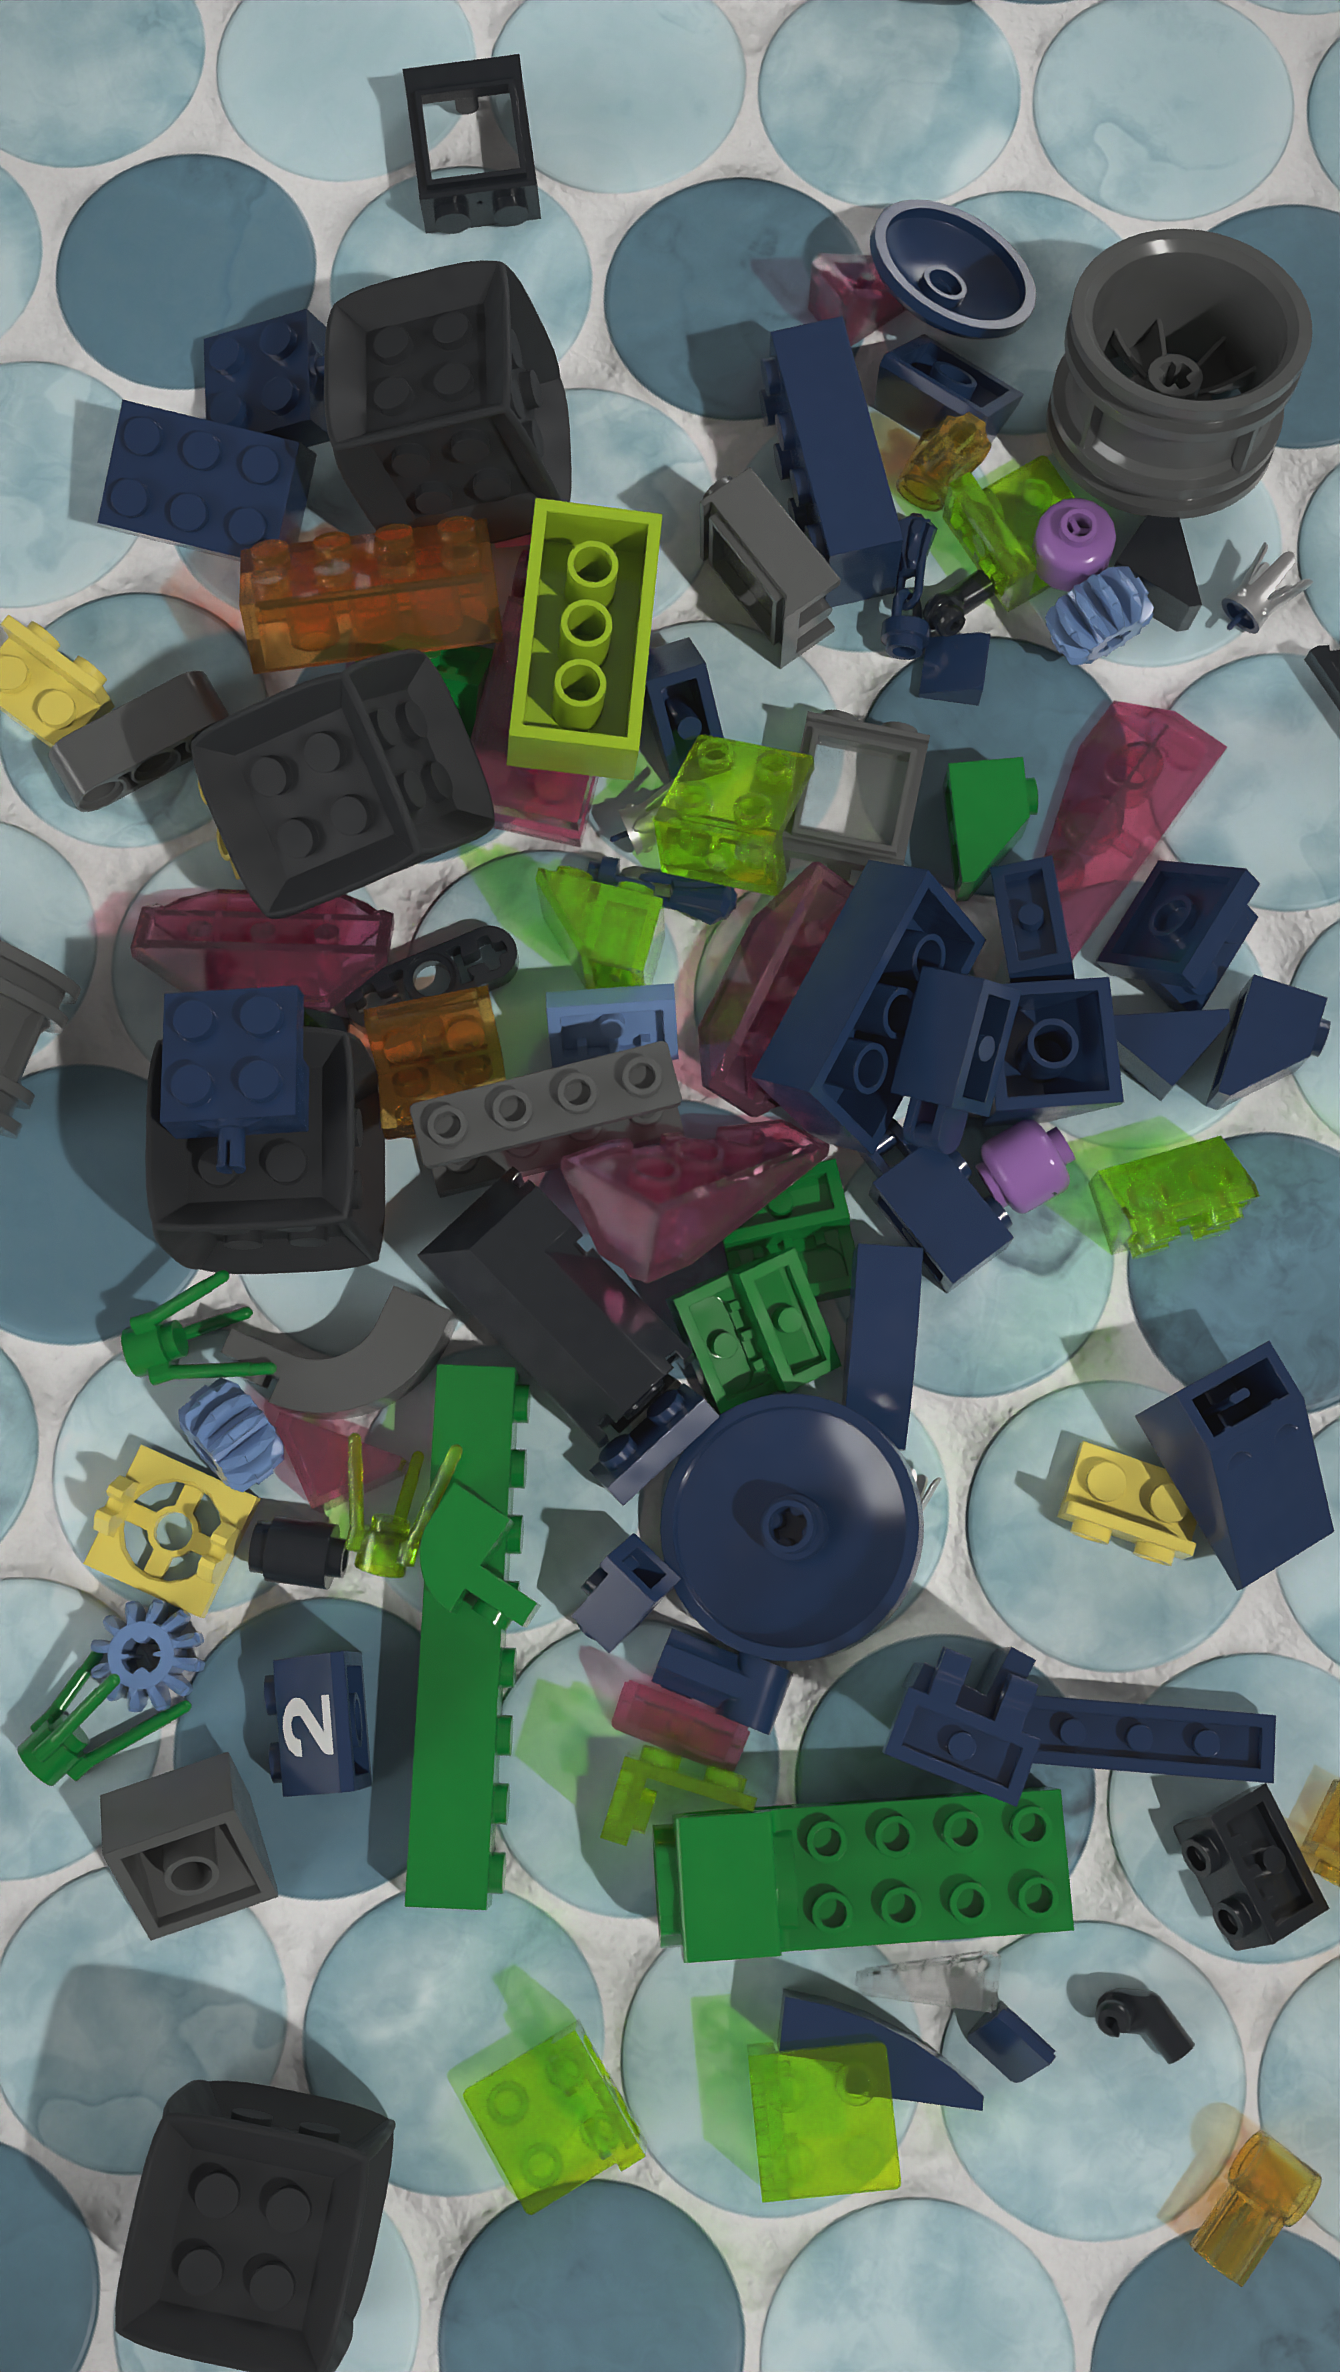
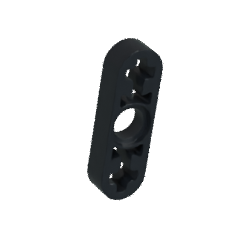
M483 926L358 978L347 990L345 997L346 1011L354 1026L366 1035L383 1036L510 982L516 975L519 967V955L515 941L507 931L500 927ZM491 944L495 952L507 951L499 956L501 966L495 970H489L486 963H479L467 968L469 978L472 981L462 984L458 967L452 957L461 954L464 966H467L481 958L480 948L484 945ZM429 966L444 968L448 971L451 978L446 991L434 997L421 994L415 987L417 975ZM403 978L407 994L414 1005L405 1008L400 996L383 1005L385 1015L381 1018L374 1019L369 1011L359 1013V1010L367 1006L365 996L369 993L377 992L381 1000L399 994L394 982Z

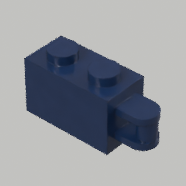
M922 966L918 986L911 1000V1013L902 1048L896 1058L895 1075L890 1093L910 1097L903 1124V1136L908 1144L944 1154H951L960 1145L969 1112L989 1117L1021 990L985 978Z
M892 1118L874 1154L869 1155L858 1152L878 1178L872 1182L868 1195L909 1247L923 1248L922 1263L946 1294L1004 1251L1014 1237L1008 1230L1012 1226L1009 1215L991 1195L986 1196L984 1199L969 1182L968 1178L972 1176V1171L957 1150L951 1154H944L910 1145L904 1139L903 1127ZM896 1146L905 1158L890 1168L881 1156Z

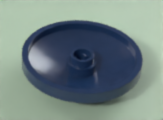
M805 1394L768 1395L749 1400L722 1413L714 1423L684 1450L673 1469L663 1498L660 1523L661 1547L664 1562L681 1578L674 1586L679 1599L693 1618L712 1636L742 1653L758 1658L795 1662L817 1660L844 1652L863 1642L878 1631L901 1605L915 1578L921 1558L924 1538L922 1503L916 1481L904 1456L894 1442L869 1419L846 1406L818 1396Z

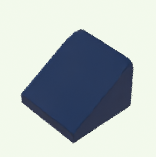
M975 632L955 634L948 637H930L929 645L925 647L918 698L979 706L984 687L991 634Z
M995 2000L967 2035L968 2042L1014 2083L1026 2080L1049 2066L1056 2058L1054 2055L1055 2050L1002 2000L1000 2002Z

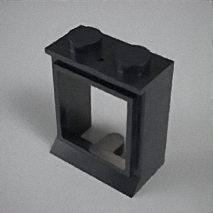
M514 54L402 69L419 200L426 234L435 232L457 234L468 228L497 224L509 227L520 225L528 220L541 219L520 55ZM510 93L520 168L432 179L422 104L455 100L456 110L459 113L472 114L479 108L478 97Z

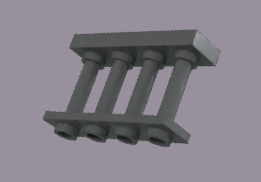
M664 1041L413 1103L410 1107L422 1162L426 1168L432 1169L437 1193L440 1198L491 1186L512 1166L521 1172L522 1177L684 1137V1129L678 1106L682 1102V1096L669 1047Z

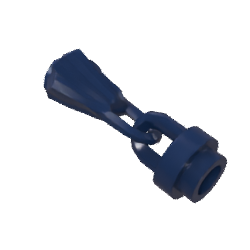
M912 513L899 519L904 541L897 575L896 594L893 597L891 617L882 622L881 642L886 646V653L890 657L901 660L919 658L922 655L923 648L927 647L930 641V624L922 619L923 610L920 598L923 592L927 556L938 528L931 522V519H925L919 513ZM915 577L914 591L905 588L906 580ZM913 609L912 616L902 615V610Z
M603 856L601 862L590 860L585 882V897L596 899L597 906L613 908L617 892L635 894L637 900L647 906L677 910L708 925L726 920L731 912L736 909L738 896L732 882L724 877L720 871L693 875L652 871L642 873L638 878L620 875V858ZM652 883L671 885L669 897L650 895L655 893V885Z

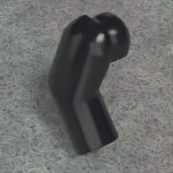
M1116 1988L1104 1993L1097 2002L1095 2021L1098 2028L1104 2034L1117 2038L1120 2033L1146 2034L1168 2064L1180 2060L1195 2046L1191 2037L1163 1999L1153 1991Z

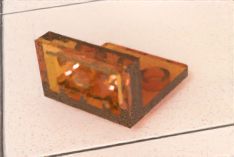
M488 985L363 1009L364 1024L378 1073L381 1127L386 1140L402 1137L409 1139L417 1138L410 1112V1107L413 1103L507 1080L503 1051Z

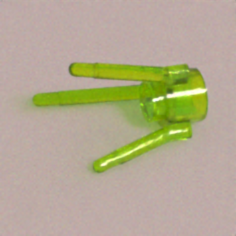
M352 1433L349 1436V1530L344 1548L357 1552L354 1563L356 1568L381 1577L403 1578L406 1576L407 1568L415 1566L425 1527L438 1507L462 1455L463 1449L460 1445L454 1444L450 1447L412 1527L411 1522L407 1518L424 1461V1454L421 1451H415L412 1454L394 1515L376 1513L372 1516L371 1524L364 1525L361 1436L358 1433Z

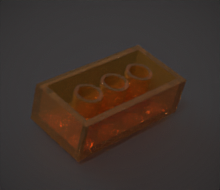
M452 516L441 520L438 525L412 528L407 524H390L379 528L375 533L353 536L339 531L327 532L317 536L313 541L287 544L283 540L271 539L261 541L253 545L251 549L241 550L239 607L253 674L360 661L369 657L406 649L430 652L504 642L487 518L474 520L468 516Z

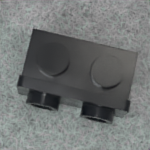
M1266 1783L1250 1787L1208 1813L1183 1820L1173 1827L1174 1833L1181 1845L1184 1861L1196 1875L1213 1909V1918L1218 1929L1227 1938L1230 1946L1235 1951L1273 1945L1330 1909Z

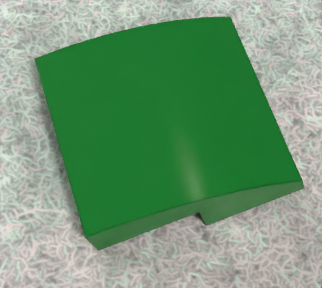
M836 1158L711 1185L728 1270L792 1247L796 1249L816 1302L850 1296L852 1253L855 1249V1244L850 1229V1214Z
M790 1247L751 1261L665 1298L682 1341L694 1353V1360L691 1363L706 1400L718 1415L739 1404L768 1396L776 1391L788 1393L842 1366L795 1248Z

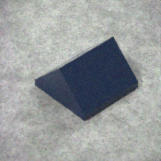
M923 334L884 354L879 365L874 409L973 469L1019 405L1024 394Z

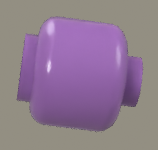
M1071 498L1063 499L1050 506L1039 519L1031 547L1032 565L1040 579L1052 588L1069 592L1073 589L1074 585L1081 584L1092 574L1097 575L1108 567L1116 542L1114 522L1107 511L1094 501Z
M1024 1119L987 1140L981 1148L983 1161L975 1165V1168L990 1195L1003 1208L1009 1205L1013 1211L1025 1214L1068 1189L1070 1175L1065 1165L1076 1159L1057 1127L1045 1132L1042 1126L1035 1120Z

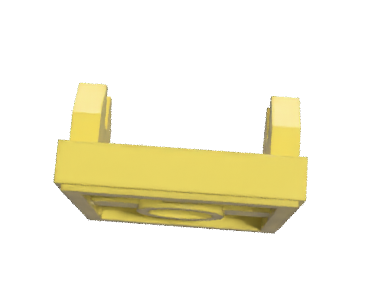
M141 1444L126 1476L119 1475L106 1490L107 1496H109L108 1501L104 1507L97 1509L94 1515L93 1529L98 1531V1534L83 1564L158 1599L164 1600L197 1617L205 1618L261 1498L245 1491L233 1490L229 1486H225L221 1480ZM172 1482L185 1484L176 1504L164 1507L157 1512L135 1503L140 1495L156 1485ZM204 1493L210 1497L220 1517V1525L212 1533L211 1537L201 1533V1525L195 1515ZM181 1513L192 1524L191 1539L183 1548L170 1551L161 1546L157 1539L156 1531L158 1524L168 1514ZM125 1521L147 1530L148 1540L153 1547V1551L144 1570L135 1565L126 1549ZM192 1551L202 1555L198 1562L197 1572L192 1576L172 1581L163 1580L173 1558L183 1557Z

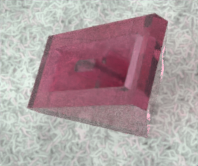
M819 253L812 261L808 309L818 321L843 316L851 346L907 310L891 295L883 284L871 255Z
M280 1412L276 1420V1428L309 1504L313 1510L319 1513H324L404 1476L409 1466V1462L401 1456Z

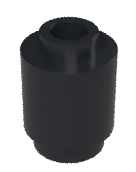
M275 1516L272 1522L258 1520L250 1541L249 1571L263 1574L264 1580L269 1582L328 1590L334 1577L343 1578L346 1573L350 1541L349 1539L340 1538L338 1524Z

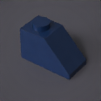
M690 637L649 649L644 708L669 781L671 782L680 774L682 775L681 782L673 790L680 786L686 788L694 787L732 775L706 662Z
M1254 974L1240 991L1206 1107L1219 1110L1296 1072L1311 1055L1318 1057L1326 1043L1331 1021L1322 1018L1328 997Z

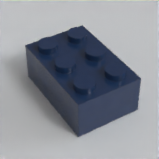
M122 399L97 523L121 533L291 574L317 454L297 441Z

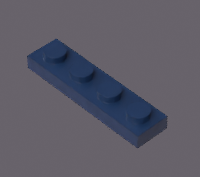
M1035 1695L1022 1729L1023 1732L1041 1739L1033 1764L1274 1784L1276 1715Z

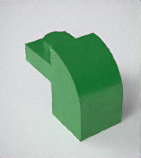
M456 1483L452 1484L432 1514L422 1535L420 1567L426 1586L436 1601L451 1613L457 1614L471 1592L478 1597L472 1610L494 1625L506 1631L511 1622L514 1621L527 1628L541 1605L486 1569L515 1523Z

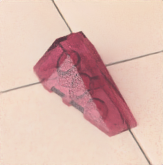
M1114 700L1077 750L1044 857L1053 856L1072 961L1211 777L1227 749L1226 745L1176 711Z
M783 1119L720 1126L717 1128L715 1138L704 1140L696 1138L686 1139L681 1132L661 1134L660 1145L633 1148L634 1144L628 1138L607 1140L562 1157L560 1169L598 1254L622 1268L631 1278L648 1284L692 1265L819 1162L824 1160L828 1156L830 1144Z

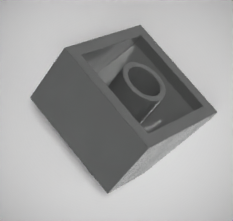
M229 1752L100 1795L102 1855L150 1941L278 1897L277 1884L250 1794Z

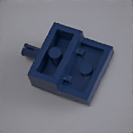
M303 309L205 338L206 420L297 441L306 447L329 442L324 398L326 326L308 309Z
M298 985L164 994L160 1123L175 1139L218 1137L216 1171L220 1173L233 1174L232 1169L237 1174L246 1171V1135L309 1131V1066L303 1059L304 994Z

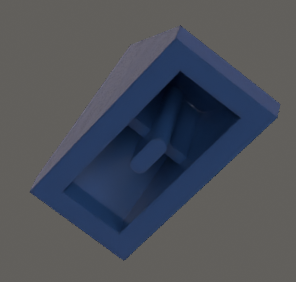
M1229 1009L1114 1015L1120 1067L1157 1099L1162 1101L1230 1022Z

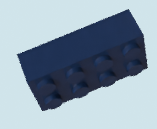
M843 316L770 332L769 357L761 359V372L765 389L759 391L761 411L766 427L776 425L779 443L773 445L775 464L780 480L790 479L793 497L788 498L789 516L841 579L840 585L826 594L824 599L831 607L894 594L904 539Z
M868 860L751 1076L815 1140L869 1155L874 1154L904 1097L890 1093L895 1075L896 1058L902 1048L911 1013V1000L918 986L922 966L968 975L986 942L985 937L929 870Z

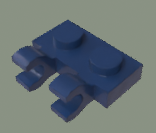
M943 1646L927 1693L907 1685L883 1748V1753L1017 1807L1041 1742L1040 1738L1022 1731L1039 1685L1008 1672L992 1719L958 1706L956 1701L973 1658Z

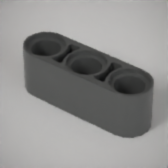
M190 671L176 676L66 735L51 747L48 756L76 808L81 812H91L112 804L193 760L191 750L193 739L213 724L230 715L207 675L203 671Z

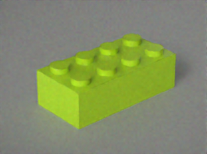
M541 498L535 499L509 729L507 766L633 781L640 746L663 514Z

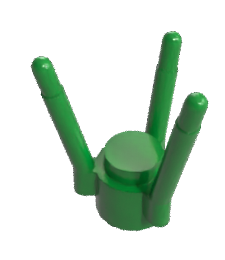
M220 1270L207 1279H203L150 1312L131 1317V1327L125 1328L121 1335L123 1355L131 1372L140 1378L148 1375L153 1386L174 1379L272 1375L276 1372L277 1367L273 1362L178 1365L179 1359L188 1355L189 1339L228 1327L231 1324L249 1319L253 1315V1310L246 1306L183 1327L178 1320H166L227 1282L230 1275L226 1270Z
M92 1651L48 1710L30 1726L33 1733L18 1746V1755L29 1771L49 1786H54L66 1774L74 1781H78L96 1764L189 1712L191 1703L188 1700H182L169 1709L153 1715L93 1750L84 1753L83 1749L89 1744V1739L80 1725L120 1683L119 1675L110 1674L69 1716L63 1714L92 1674L91 1669L98 1665L104 1657V1653Z

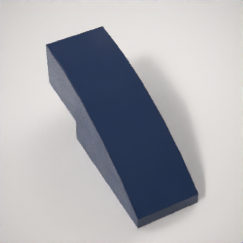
M858 1243L852 1253L849 1316L846 1319L842 1405L869 1419L894 1442L899 1451H904L906 1449L915 1370L923 1248Z
M783 1988L777 2038L779 2054L843 2062L841 2084L844 2092L983 2111L984 2096L978 2087L945 2057L910 2033L853 2006L827 1997Z

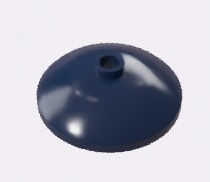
M929 200L897 202L887 207L878 217L870 235V251L876 270L891 295L916 318L948 334L976 340L1005 337L1015 333L1024 326L1036 304L1035 283L1022 257L993 228L960 209Z

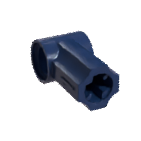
M672 1628L651 1682L659 1684L662 1688L692 1700L693 1698L715 1707L714 1713L770 1735L794 1672L740 1651L734 1654Z

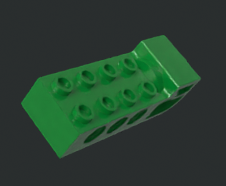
M1048 1786L1023 1788L1017 1807L981 1792L972 1791L684 1812L672 1815L673 1824L652 1825L660 1948L681 1947V1956L684 1963L782 1956V1952L1074 1931L1061 1789Z

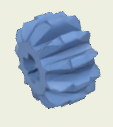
M1129 566L1108 567L1100 574H1092L1081 584L1074 585L1071 591L1059 597L1056 604L1049 608L1045 619L1047 621L1046 626L1052 636L1050 639L1058 652L1065 656L1070 665L1091 664L1102 656L1107 657L1113 650L1124 646L1129 639L1140 634L1141 629L1150 623L1154 615L1152 612L1154 607L1147 596L1149 592L1141 579L1135 577Z
M219 1378L209 1387L204 1385L189 1397L190 1401L178 1410L180 1428L187 1435L190 1444L196 1449L200 1458L207 1463L212 1472L219 1476L225 1486H229L233 1490L244 1492L255 1483L259 1485L274 1473L273 1469L285 1460L283 1441L276 1434V1428L265 1417L264 1411L258 1408L251 1396L246 1395L237 1383Z
M154 1599L148 1608L147 1614L139 1601L127 1602L125 1604L127 1624L116 1616H106L103 1620L104 1627L114 1637L111 1641L93 1640L91 1643V1650L96 1653H107L108 1662L98 1664L92 1668V1676L95 1679L107 1678L113 1673L119 1675L120 1683L107 1696V1699L109 1701H117L128 1692L127 1705L130 1712H142L149 1698L157 1711L167 1710L171 1706L169 1688L181 1696H188L193 1691L191 1683L182 1675V1672L184 1670L192 1672L204 1670L205 1662L203 1660L187 1658V1649L200 1646L204 1643V1637L202 1633L197 1632L181 1636V1632L189 1624L191 1615L187 1611L179 1610L167 1619L168 1603L164 1600ZM140 1643L158 1644L160 1651L153 1653V1656L160 1657L156 1668L138 1667L136 1660L143 1659V1655H136Z

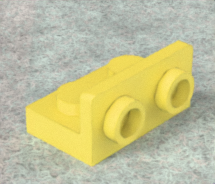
M8 615L1 622L0 625L9 637L0 647V710L51 748L66 735L112 711L115 706L103 687L107 679L94 665L81 656H77L73 662L57 651L60 647L59 642L34 621H31L25 627Z
M1085 1441L1080 1443L1057 1515L1058 1518L1073 1522L1070 1533L1108 1545L1111 1536L1135 1543L1134 1555L1166 1566H1172L1174 1557L1179 1559L1193 1557L1196 1543L1192 1542L1197 1522L1166 1469Z

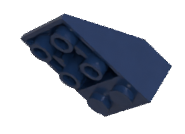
M1270 1341L1265 1342L1135 1415L1139 1425L1237 1591L1245 1588L1334 1532L1304 1397Z

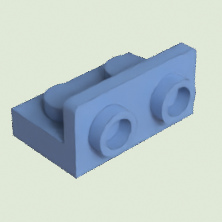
M674 983L546 992V1012L552 1068L659 1041H664L668 1044L672 1060L679 1059Z

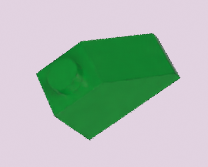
M1023 757L948 763L943 782V794L956 902L968 901L991 875L990 867L998 866L1023 837L1030 815H1037L1038 813L1037 783L1034 777L1026 778Z

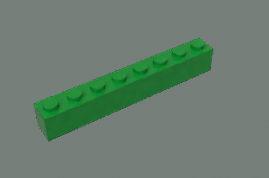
M437 1364L428 1521L453 1483H456L511 1519L515 1525L486 1569L520 1591V1581H509L510 1554H522L524 1516L513 1514L514 1488L525 1489L527 1449H516L517 1423H529L530 1384H520V1374L516 1367ZM425 1581L423 1589L405 1907L487 1910L492 1905V1894H504L506 1852H495L496 1824L507 1825L509 1816L510 1784L498 1783L500 1756H511L513 1715H502L503 1688L515 1687L517 1649L506 1647V1631L472 1610L478 1600L477 1596L470 1592L457 1614L451 1613L436 1601L426 1586Z

